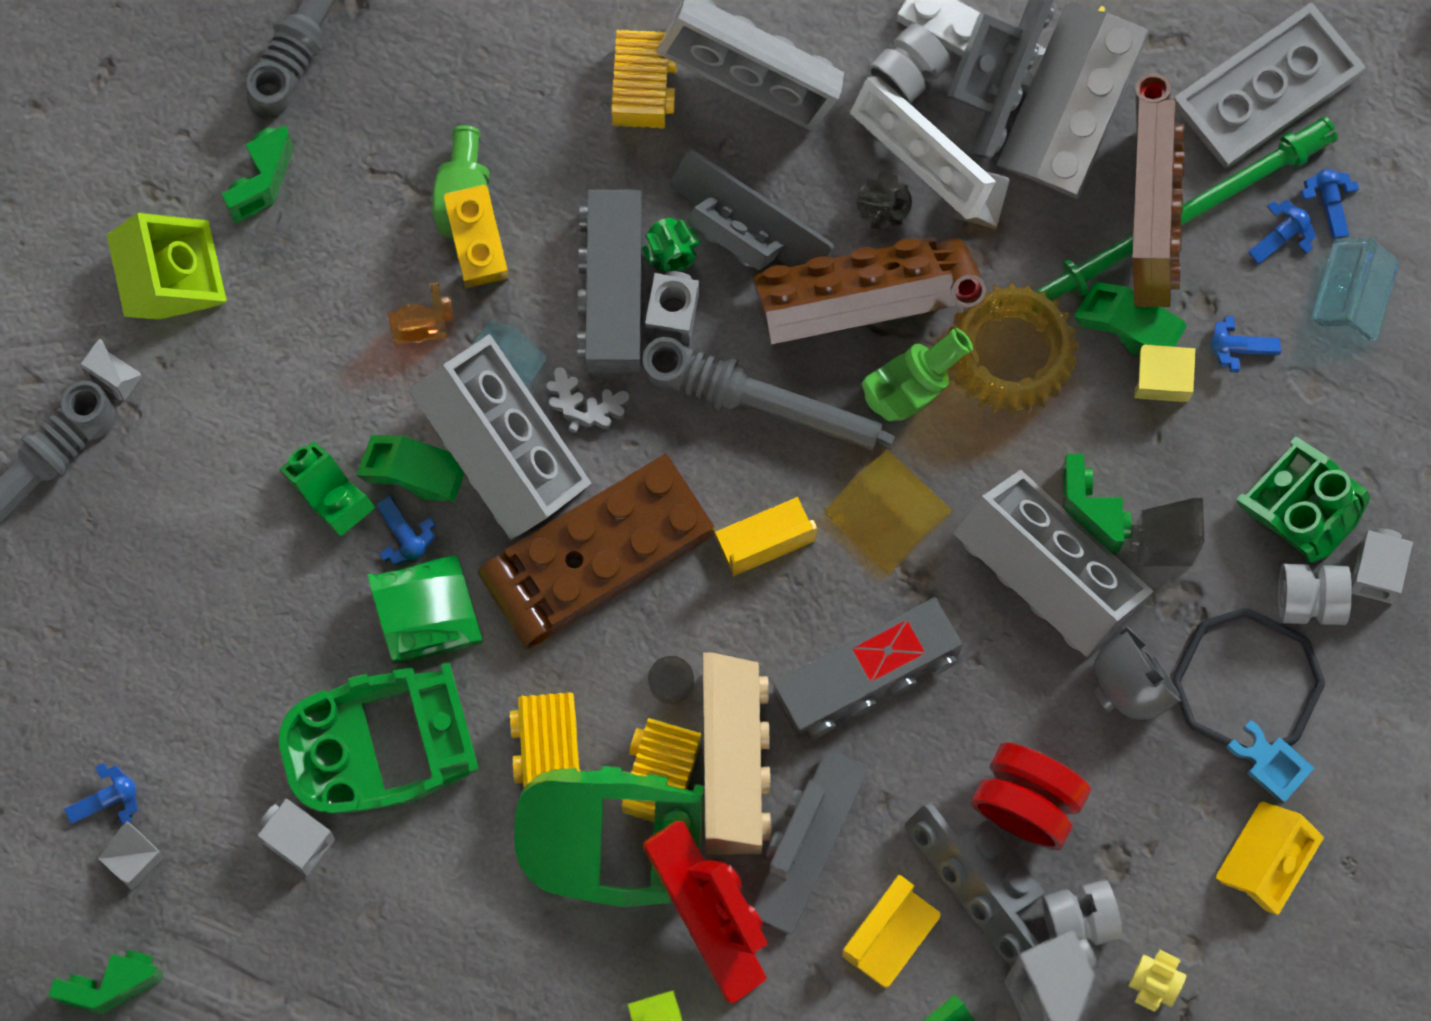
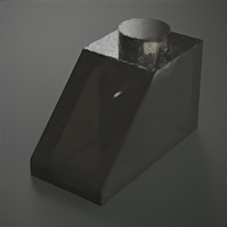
M1203 498L1186 499L1141 511L1137 525H1132L1131 538L1129 539L1130 552L1138 553V566H1193L1205 543Z

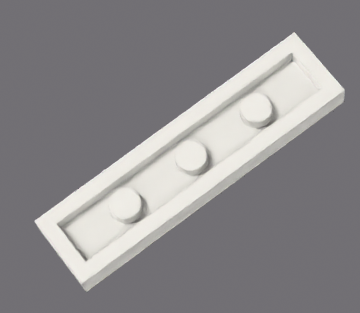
M906 0L898 13L897 21L907 27L913 23L924 27L945 48L962 57L978 14L981 13L958 0ZM1037 45L1039 47L1037 59L1034 65L1029 70H1026L1021 83V87L1026 93H1028L1046 49Z
M879 76L868 77L850 114L965 219L978 217L996 181Z

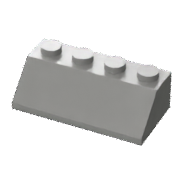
M681 0L656 53L812 132L837 102L842 91L844 72L835 68L829 60L805 53L796 48L790 40L781 36H772L758 29L749 19L742 16H733L717 8L711 0Z
M1066 2L996 165L1078 200L1146 43L1148 29L1104 11Z
M490 334L408 389L415 399L418 408L426 415L441 437L444 446L452 453L467 475L470 484L478 491L493 513L496 522L504 529L510 540H513L549 517L592 484Z
M1019 470L981 496L953 532L963 542V546L971 555L980 558L996 573L997 578L1002 584L1016 591L1030 605L1031 610L1037 616L1046 619L1063 635L1064 640L1069 646L1079 650L1086 657L1102 646L1154 592L1022 470Z
M1070 931L1019 954L1004 983L1022 1021H1078L1094 978L1091 968L1097 966L1088 942L1085 939L1078 941L1074 931Z

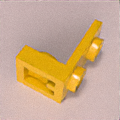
M480 185L446 193L444 200L465 289L508 279V269L488 187Z

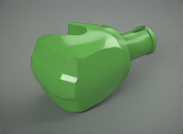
M466 125L457 126L452 129L451 161L438 167V173L433 184V220L440 234L453 240L444 195L480 185L488 187L490 171L485 166L477 163L480 130Z
M954 328L930 349L921 344H914L904 354L897 356L868 375L862 382L868 406L889 422L906 420L918 414L939 397L942 391L949 385L947 369L973 350L969 337L962 330Z

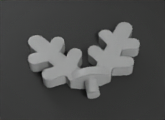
M559 367L555 369V382L550 381L547 383V392L559 396V398H550L549 408L554 411L563 412V418L571 422L568 428L569 431L576 433L579 425L590 428L593 424L607 430L611 426V420L607 416L610 415L619 420L623 419V407L629 403V394L626 391H620L612 396L610 390H604L602 392V403L597 405L595 398H588L587 412L583 413L575 410L583 404V394L577 392L571 395L578 388V379L576 377L568 379L564 368Z

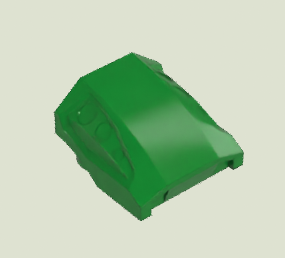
M1295 436L1290 442L1291 448L1246 495L1242 493L1236 500L1238 505L1248 515L1276 532L1300 551L1308 562L1313 563L1329 557L1358 526L1370 501V496L1366 488L1347 475L1332 459Z
M457 555L443 557L398 571L367 575L393 664L418 658L439 656L483 643Z

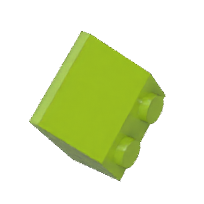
M136 213L106 235L124 317L161 320L220 306L227 302L209 220Z

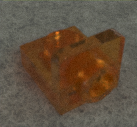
M439 282L430 283L433 307L425 308L423 305L411 304L399 308L397 312L388 313L394 345L447 338L446 322H454L451 296H442Z

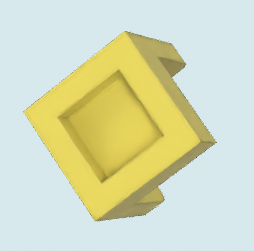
M1143 345L1140 349L1139 380L1135 387L1134 398L1188 402L1194 389L1195 348Z

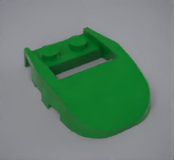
M450 663L441 664L442 670L415 674L413 668H406L376 676L359 675L349 678V683L328 692L325 690L319 691L294 705L282 721L279 731V748L287 780L295 796L303 804L319 812L347 814L415 802L478 772L479 767ZM410 692L432 777L385 790L363 705Z
M602 766L601 770L578 772L576 768H566L541 773L525 786L516 807L514 847L519 865L525 875L536 886L547 892L565 897L619 907L673 903L653 865L651 867L650 888L636 889L599 885L604 798L655 801L653 836L674 821H683L701 853L705 786L695 784L694 791L668 786V778L652 774H647L646 777L622 772L621 767Z

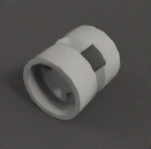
M914 23L909 25L894 40L896 49H885L868 65L870 77L879 76L909 104L925 90L924 81H935L951 64L950 56L941 42L927 29Z
M1282 564L1278 581V616L1281 623L1307 624L1311 617H1316L1321 625H1346L1348 623L1352 597L1351 573L1348 566L1321 565L1317 572H1312L1307 564Z
M1106 879L1081 885L1078 894L1073 895L1068 889L1042 895L1043 914L1050 940L1070 931H1074L1078 941L1082 939L1091 940L1096 945L1122 939L1123 932L1118 906L1112 888Z

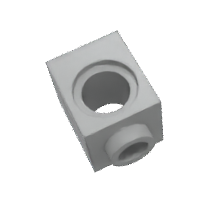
M668 271L665 275L654 274L645 321L646 338L658 339L668 337L677 340L681 344L690 345L699 298L698 280H692L690 275L678 271ZM672 298L679 299L685 304L677 312L666 311L661 305L664 301Z
M1384 528L1376 529L1375 532L1368 530L1360 541L1351 579L1352 594L1393 604L1402 593L1413 542L1402 539V535L1394 530Z
M287 798L280 807L275 804L265 813L259 823V827L262 830L257 835L265 846L306 876L309 875L336 840L330 830Z

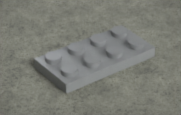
M1311 2L1183 90L1173 100H1175V109L1223 168L1227 170L1364 74L1366 67Z

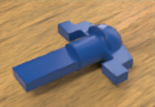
M1331 169L1321 170L1317 175L1303 182L1305 189L1300 191L1301 199L1305 200L1316 197L1315 189L1320 188L1332 239L1349 236V231L1338 186L1343 185L1344 193H1350L1359 190L1357 181L1351 182L1348 173L1335 172Z
M1286 199L1279 205L1273 200L1267 205V208L1274 216L1283 212L1287 218L1250 249L1248 254L1258 265L1297 232L1303 236V239L1297 244L1307 254L1313 249L1310 242L1316 238L1308 213Z
M1225 316L1224 322H1216L1213 336L1210 339V349L1215 354L1219 365L1229 367L1230 372L1239 373L1240 363L1239 358L1230 357V353L1281 354L1280 338L1228 335L1227 331H1234L1235 329L1234 317Z
M387 496L376 505L400 543L401 548L395 552L393 547L389 546L379 553L381 558L385 562L391 560L395 566L421 558L426 548L436 538L432 531L437 526L436 523L429 517L420 524L423 533L416 536L392 496Z
M103 763L95 768L101 779L110 776L113 784L94 795L64 808L72 824L101 809L122 801L125 810L118 812V815L124 825L127 821L132 822L130 814L138 811L136 785L117 765L107 768L106 764Z

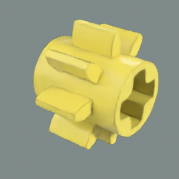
M1162 950L1157 952L1155 959L1143 954L1128 985L1139 991L1135 1002L1154 1012L1158 1009L1160 1003L1172 1007L1187 976L1176 970L1180 959Z

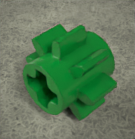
M666 218L654 223L650 227L648 234L645 235L648 244L642 247L649 266L656 264L659 272H682L693 264L697 256L693 248L699 246L700 241L693 227L687 228L683 220L677 221L673 218Z

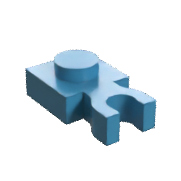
M1250 720L1242 729L1252 736V746L1249 748L1242 747L1239 742L1233 739L1226 749L1236 757L1250 760L1254 765L1246 774L1279 803L1283 804L1313 771L1314 767L1280 737L1270 745L1265 740L1262 729Z

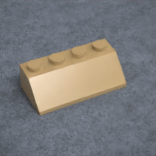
M703 653L706 855L762 854V841H771V813H762L761 795H770V767H761L760 749H769V722H760V704H768V676H759L758 662L717 653Z

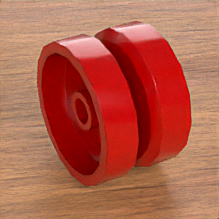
M1010 742L1001 743L989 766L997 779H982L970 804L983 817L1016 837L1043 848L1061 850L1073 827L1066 814L1080 813L1092 790L1091 787L1074 771L1040 752Z

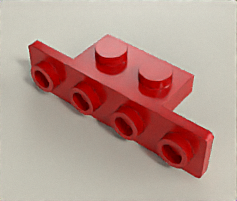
M674 821L645 841L643 848L727 1002L735 1003L766 980V974L754 954L768 944L761 931L763 922L756 910L748 905L739 890L742 884L733 868L723 862L704 860L683 821Z

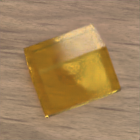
M886 450L861 470L825 510V514L889 575L953 512L889 450Z

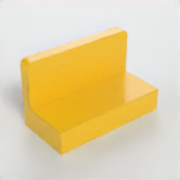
M796 497L716 531L715 538L734 577L816 542L817 526L814 520H808L799 498Z
M1260 802L1216 874V879L1224 885L1246 892L1263 910L1279 915L1323 841L1324 836L1302 814L1266 802Z
M901 875L897 876L845 946L842 953L843 958L884 988L890 987L941 916L938 910L912 892L914 885Z

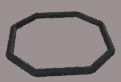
M1241 608L1203 620L1197 626L1172 678V682L1180 694L1178 696L1181 699L1179 705L1186 724L1191 730L1226 747L1233 740L1195 721L1181 680L1206 629L1246 616L1302 644L1316 684L1292 735L1282 738L1289 746L1299 741L1325 687V678L1307 636L1250 608ZM1239 743L1242 747L1249 748V747H1247V746H1245V745Z

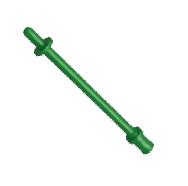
M1323 116L1296 134L1287 133L1282 136L1277 150L1183 204L1181 225L1191 221L1286 164L1297 168L1307 163V157L1338 141L1337 132L1329 134L1330 131L1335 129L1333 123ZM1133 234L1078 266L1069 259L1061 263L1063 275L1039 288L1034 295L1035 301L1039 305H1046L1071 290H1074L1080 297L1088 293L1086 281L1133 254Z

